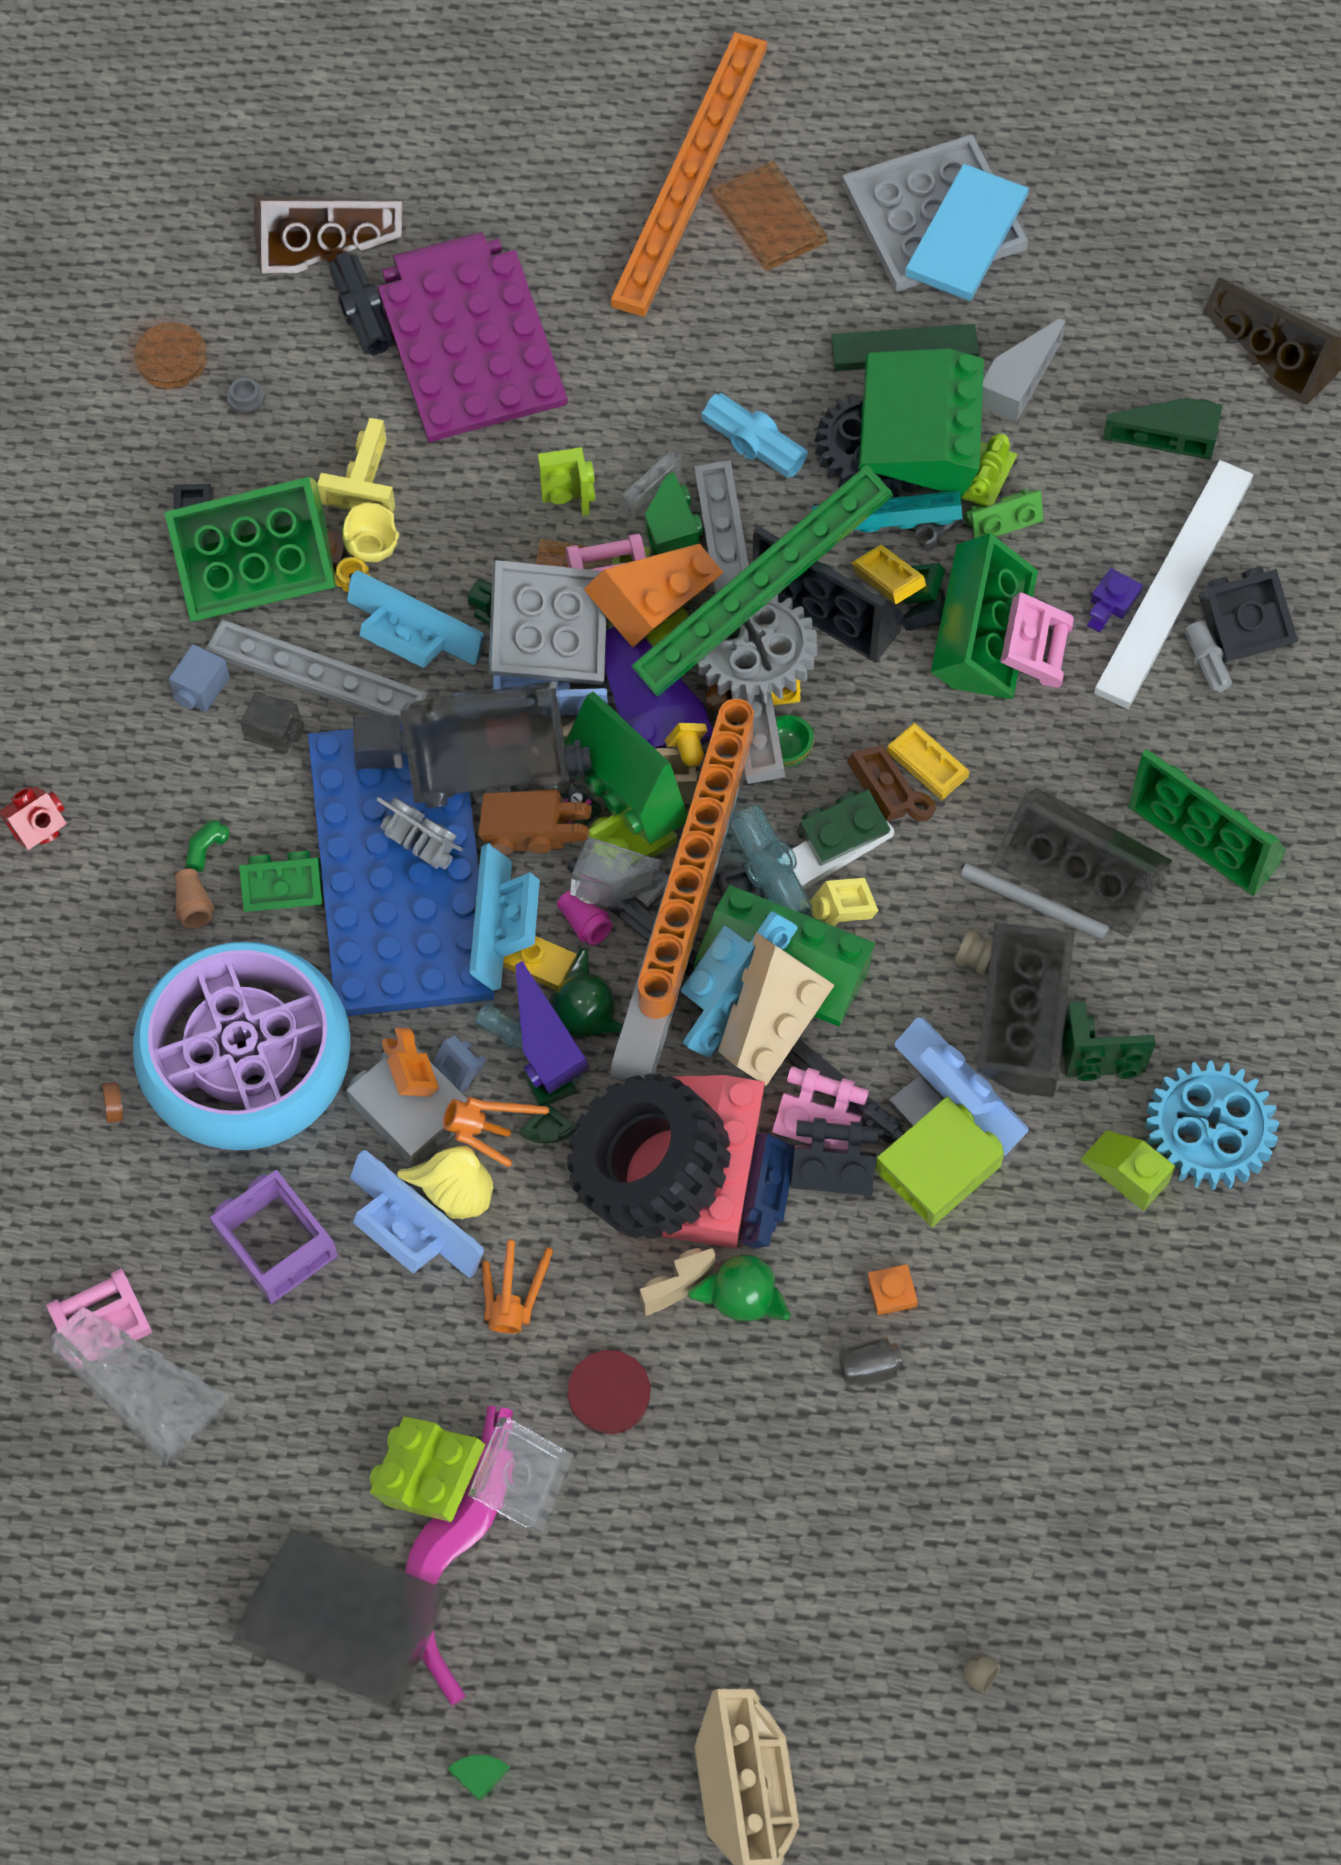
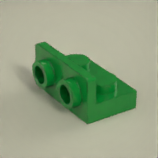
M310 851L287 853V861L272 862L271 855L248 857L247 865H239L244 912L322 905L320 858H311Z

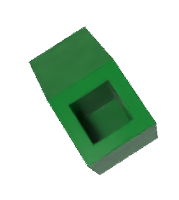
M675 472L666 475L645 513V534L654 556L699 544V536L704 535L699 515H692L689 508L691 498L688 488L685 484H679Z

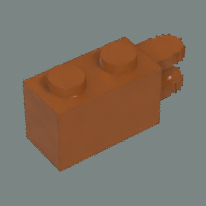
M558 790L484 793L478 835L484 844L490 843L493 848L504 855H510L514 851L547 853L554 849H564L565 843L588 840L589 828L581 824H567V821L587 820L590 818L592 806L582 802H565Z

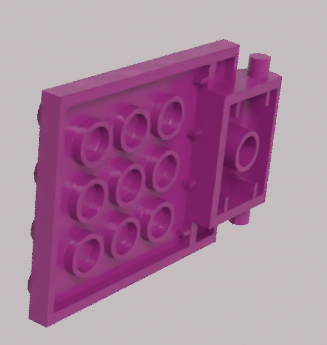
M481 231L392 255L394 266L382 269L384 281L389 284L378 286V292L428 443L568 405L566 392L516 250L502 253L499 239L486 241Z

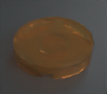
M177 322L162 323L148 329L139 338L134 349L135 363L140 375L145 377L146 381L152 386L163 389L182 388L188 385V381L192 380L195 376L197 379L203 373L208 362L206 344L200 333L189 325Z

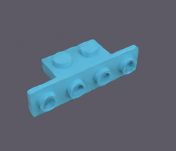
M356 570L351 575L347 596L348 603L372 614L361 624L359 636L422 668H425L442 650L471 665H475L479 661L484 641L483 632L361 571Z
M488 843L481 847L470 974L492 991L501 988L504 957L535 944L540 880L530 872L511 880L512 861Z
M772 911L757 933L783 950L796 932L797 925ZM726 925L723 926L680 990L704 1010L684 1039L683 1044L707 1058L711 1057L716 1048L721 1044L733 1004L737 1005L744 982L741 981L744 969H749L756 947L753 945L755 936L749 942Z

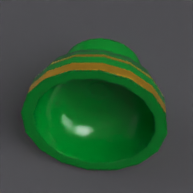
M794 715L776 717L783 764L784 767H795L803 762L811 753L814 744L813 730L809 723L801 717Z

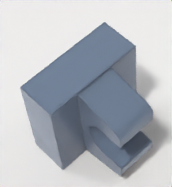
M453 1036L443 1041L432 1064L460 1092H463L469 1087L472 1079L480 1073L486 1059L483 1056L476 1058L469 1051L472 1046L470 1042H460L456 1036Z

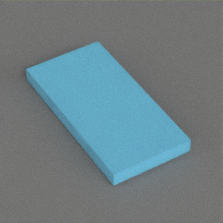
M963 164L908 263L905 276L971 301L1024 204L1029 188Z

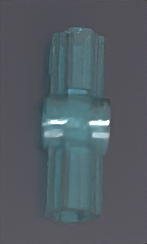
M751 806L735 814L731 818L730 824L748 857L745 863V871L750 881L758 888L764 889L769 901L804 915L809 913L812 905L794 872L797 865L796 856L785 842L777 839L761 806Z

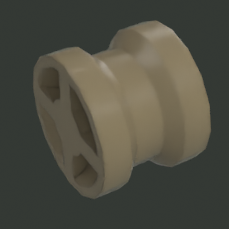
M970 928L960 946L955 964L962 968L970 966L975 969L976 974L985 977L995 958L1000 941L994 938L988 940L981 938L978 931Z

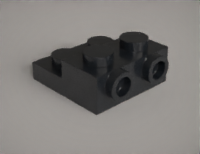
M1263 567L1253 568L1240 573L1242 579L1232 582L1228 581L1227 576L1206 582L1207 589L1198 594L1209 630H1214L1218 647L1224 653L1222 657L1223 663L1298 642L1277 569L1264 572Z

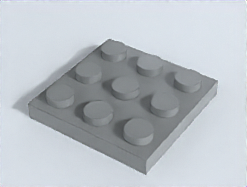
M495 560L492 572L488 675L601 685L604 682L606 616L584 591V588L601 571Z

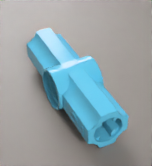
M722 393L714 394L707 402L702 412V421L729 438L732 446L741 455L746 453L744 457L749 460H754L757 457L787 478L793 477L802 468L803 463L807 459L808 451L780 433L775 422L767 414L761 411L751 413Z

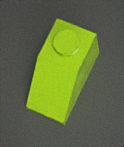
M1108 1130L1103 1133L1081 1158L1084 1164L1143 1211L1169 1184L1175 1165L1145 1141Z

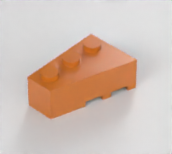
M700 544L603 569L584 588V591L633 648L703 593L724 572Z

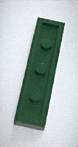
M975 324L831 334L835 371L865 369L866 356L872 352L953 349L979 357Z

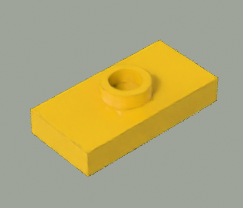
M882 544L852 562L853 571L894 604L901 602L926 586L922 574Z
M915 722L887 746V752L941 801L969 777L970 771Z
M535 936L534 945L505 956L503 967L516 972L515 965L523 961L536 982L556 990L563 983L565 974L577 954Z

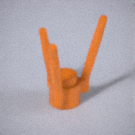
M469 1097L466 1102L453 1099L446 1108L443 1128L444 1130L456 1133L455 1140L469 1144L495 1161L510 1167L512 1161L473 1137V1135L477 1136L481 1130L505 1137L511 1135L509 1129L485 1121V1113L481 1112V1110L548 1114L549 1108L529 1104L482 1101L473 1097Z
M513 1239L507 1241L502 1294L496 1295L495 1302L490 1263L487 1260L482 1262L486 1305L484 1321L489 1322L488 1328L490 1330L500 1333L517 1334L521 1332L522 1324H530L531 1310L553 1254L551 1247L545 1249L524 1305L520 1304V1297L511 1295L515 1241Z

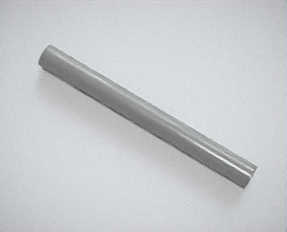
M968 863L965 864L961 872V878L1098 939L1104 940L1110 928L1106 924Z

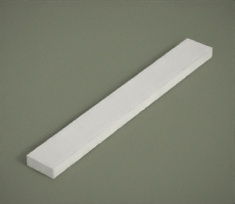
M1219 460L1097 683L1094 691L1095 695L1129 709L1251 484L1254 474Z

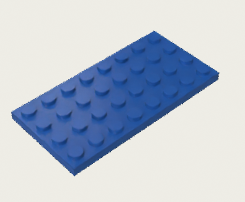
M461 718L309 733L308 739L333 988L345 1008L346 1015L355 1016L495 1000L494 991L470 974L479 865ZM395 797L425 814L422 822L425 818H428L457 835L453 842L462 847L463 851L452 848L449 854L453 858L446 869L441 867L435 869L431 864L413 854L414 846L410 850H406L402 845L384 835L385 831L381 829V824L388 815L393 817L395 812L378 802L377 798H382L391 803Z

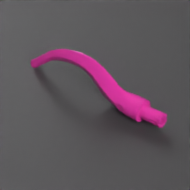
M487 1406L481 1438L485 1448L452 1522L432 1518L425 1525L410 1550L404 1576L406 1617L412 1638L421 1658L451 1706L463 1700L466 1695L437 1648L433 1628L434 1594L443 1570L457 1556L469 1549L485 1535L491 1527L501 1504L512 1453L505 1450L513 1411L504 1407H500V1410L496 1411V1406Z

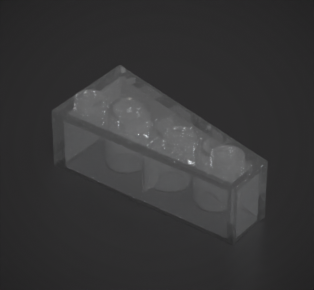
M85 1307L79 1309L51 1335L49 1348L166 1466L228 1408L232 1396L220 1389L216 1390L201 1381L199 1376L189 1370H183L151 1347L147 1348L133 1340L129 1334Z

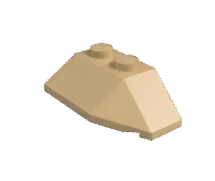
M716 1689L712 1691L695 1743L707 1836L733 1865H782L783 1857L789 1849L799 1827L785 1735L770 1713L758 1702L760 1698L754 1689Z

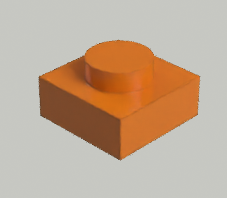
M908 1264L868 1272L867 1279L877 1315L917 1307L918 1300Z

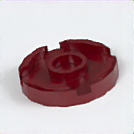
M602 1350L588 1355L575 1366L569 1378L567 1396L573 1415L584 1427L592 1431L594 1429L598 1432H604V1434H617L631 1429L643 1419L650 1403L651 1384L646 1370L634 1357L621 1351Z

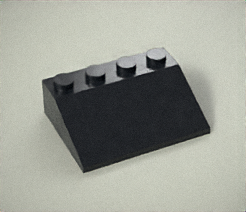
M758 525L753 530L752 562L780 539ZM818 560L778 594L779 603L791 598L792 610L802 606L804 608V618L811 617L812 626L874 663H877L901 632L903 613L893 603L883 600L865 589L861 584L851 581L834 571L829 565Z

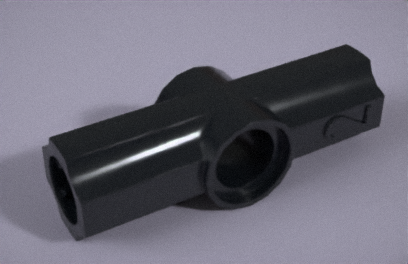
M348 252L336 255L335 259L329 263V270L334 285L338 290L340 306L344 317H347V324H352L364 354L375 356L386 352L389 347L393 346V341L386 321L383 318L382 305L374 284H369L358 255H352Z

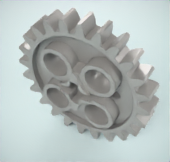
M776 595L745 622L753 642H749L748 631L742 624L727 637L735 639L724 640L697 663L698 674L706 675V685L708 687L717 683L719 695L731 690L732 699H738L741 694H746L747 702L751 704L754 696L760 695L762 701L767 703L768 693L773 692L779 699H782V688L786 687L795 692L796 679L806 682L807 670L814 669V657H817V632L812 630L811 617L804 618V608L802 606L792 610L791 598L779 603L778 595ZM760 624H770L768 626H760ZM758 651H762V661L770 671H766L763 668ZM780 652L786 653L784 655H776V653ZM745 666L751 667L750 669H740Z

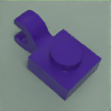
M1110 568L1092 593L1090 602L1095 604L1090 612L1092 618L1087 623V626L1100 633L1113 614L1123 619L1142 592L1143 585Z

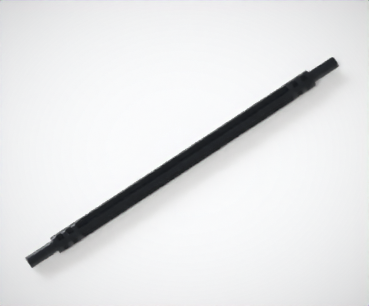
M574 858L569 863L567 869L594 891L593 896L649 943L656 918L609 878H601L579 858ZM693 949L685 972L689 977L695 969L693 966L698 954ZM800 1039L796 1041L786 1056V1059L798 1069L807 1071L809 1067L819 1070L821 1076L842 1081L843 1078L847 1079ZM870 1097L867 1098L865 1106L850 1101L847 1110L862 1116L861 1122L867 1127L879 1128L878 1136L886 1143L890 1141L894 1143L905 1134L901 1129L903 1125Z

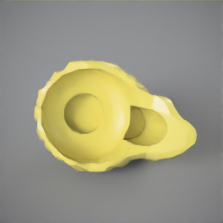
M457 1146L444 1149L436 1153L429 1161L411 1168L401 1169L397 1173L400 1179L422 1187L424 1193L433 1204L442 1209L450 1219L463 1220L465 1218L478 1217L489 1209L493 1181L485 1166L479 1161L475 1152L470 1147Z

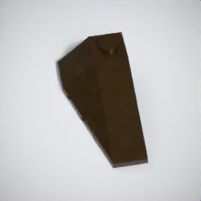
M1218 277L1204 312L1230 340H1237L1249 353L1246 358L1252 365L1259 364L1270 376L1267 381L1274 389L1303 404H1308L1341 370V332Z

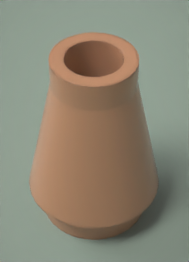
M183 869L177 872L174 877L176 882V918L187 928H200L212 920L214 905L199 880L197 871L194 869Z

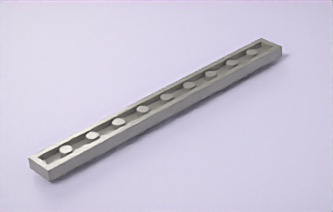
M731 460L694 466L708 552L710 557L724 572L714 581L715 594L749 565ZM744 623L743 626L746 627L748 631V640L749 642H753L750 637L749 628L746 625V623ZM726 638L725 640H733L735 638ZM758 651L761 658V664L763 668L767 671L766 665H764L762 661V651ZM745 666L740 669H750L751 667ZM768 693L767 703L762 701L760 695H755L750 704L754 710L753 739L744 766L747 784L786 777L772 695ZM741 694L738 699L747 701L746 694Z

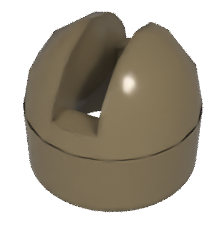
M975 1655L963 1667L964 1679L970 1687L984 1694L998 1676L1001 1665L990 1657Z

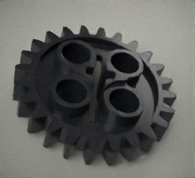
M850 394L848 403L839 399L835 409L832 407L827 408L825 417L820 419L814 440L817 443L815 455L821 456L819 466L829 467L828 479L837 476L840 478L838 488L861 470L858 466L863 399L859 401L854 394ZM875 473L891 490L893 497H899L902 489L907 493H911L913 489V483Z

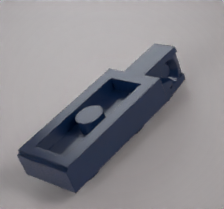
M767 1132L756 1134L743 1206L744 1212L742 1213L743 1220L746 1222L742 1226L741 1244L751 1249L770 1246L772 1232L775 1231L778 1223L784 1221L793 1168L795 1147Z

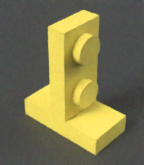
M369 418L366 430L359 432L356 442V452L358 454L355 462L350 461L346 478L325 473L320 474L317 485L323 505L351 510L352 507L363 502L378 503L392 513L394 512L393 487L373 483L387 440L384 420Z

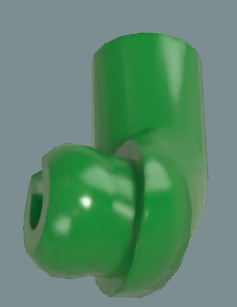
M218 820L207 821L191 836L188 843L185 869L203 872L208 847L213 842L218 845L227 842L230 835L229 827L225 824H220Z

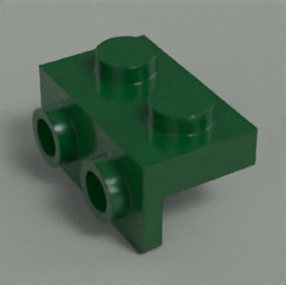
M869 789L859 794L855 790L850 791L839 797L835 801L836 805L826 810H823L822 807H816L801 817L802 821H800L796 833L800 839L805 837L820 866L889 834L891 829Z

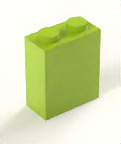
M947 1096L877 1157L875 1172L932 1228L1001 1167L1004 1151L1002 1150L1001 1142L993 1133L989 1131L983 1132L974 1123L973 1115L961 1103L956 1105Z

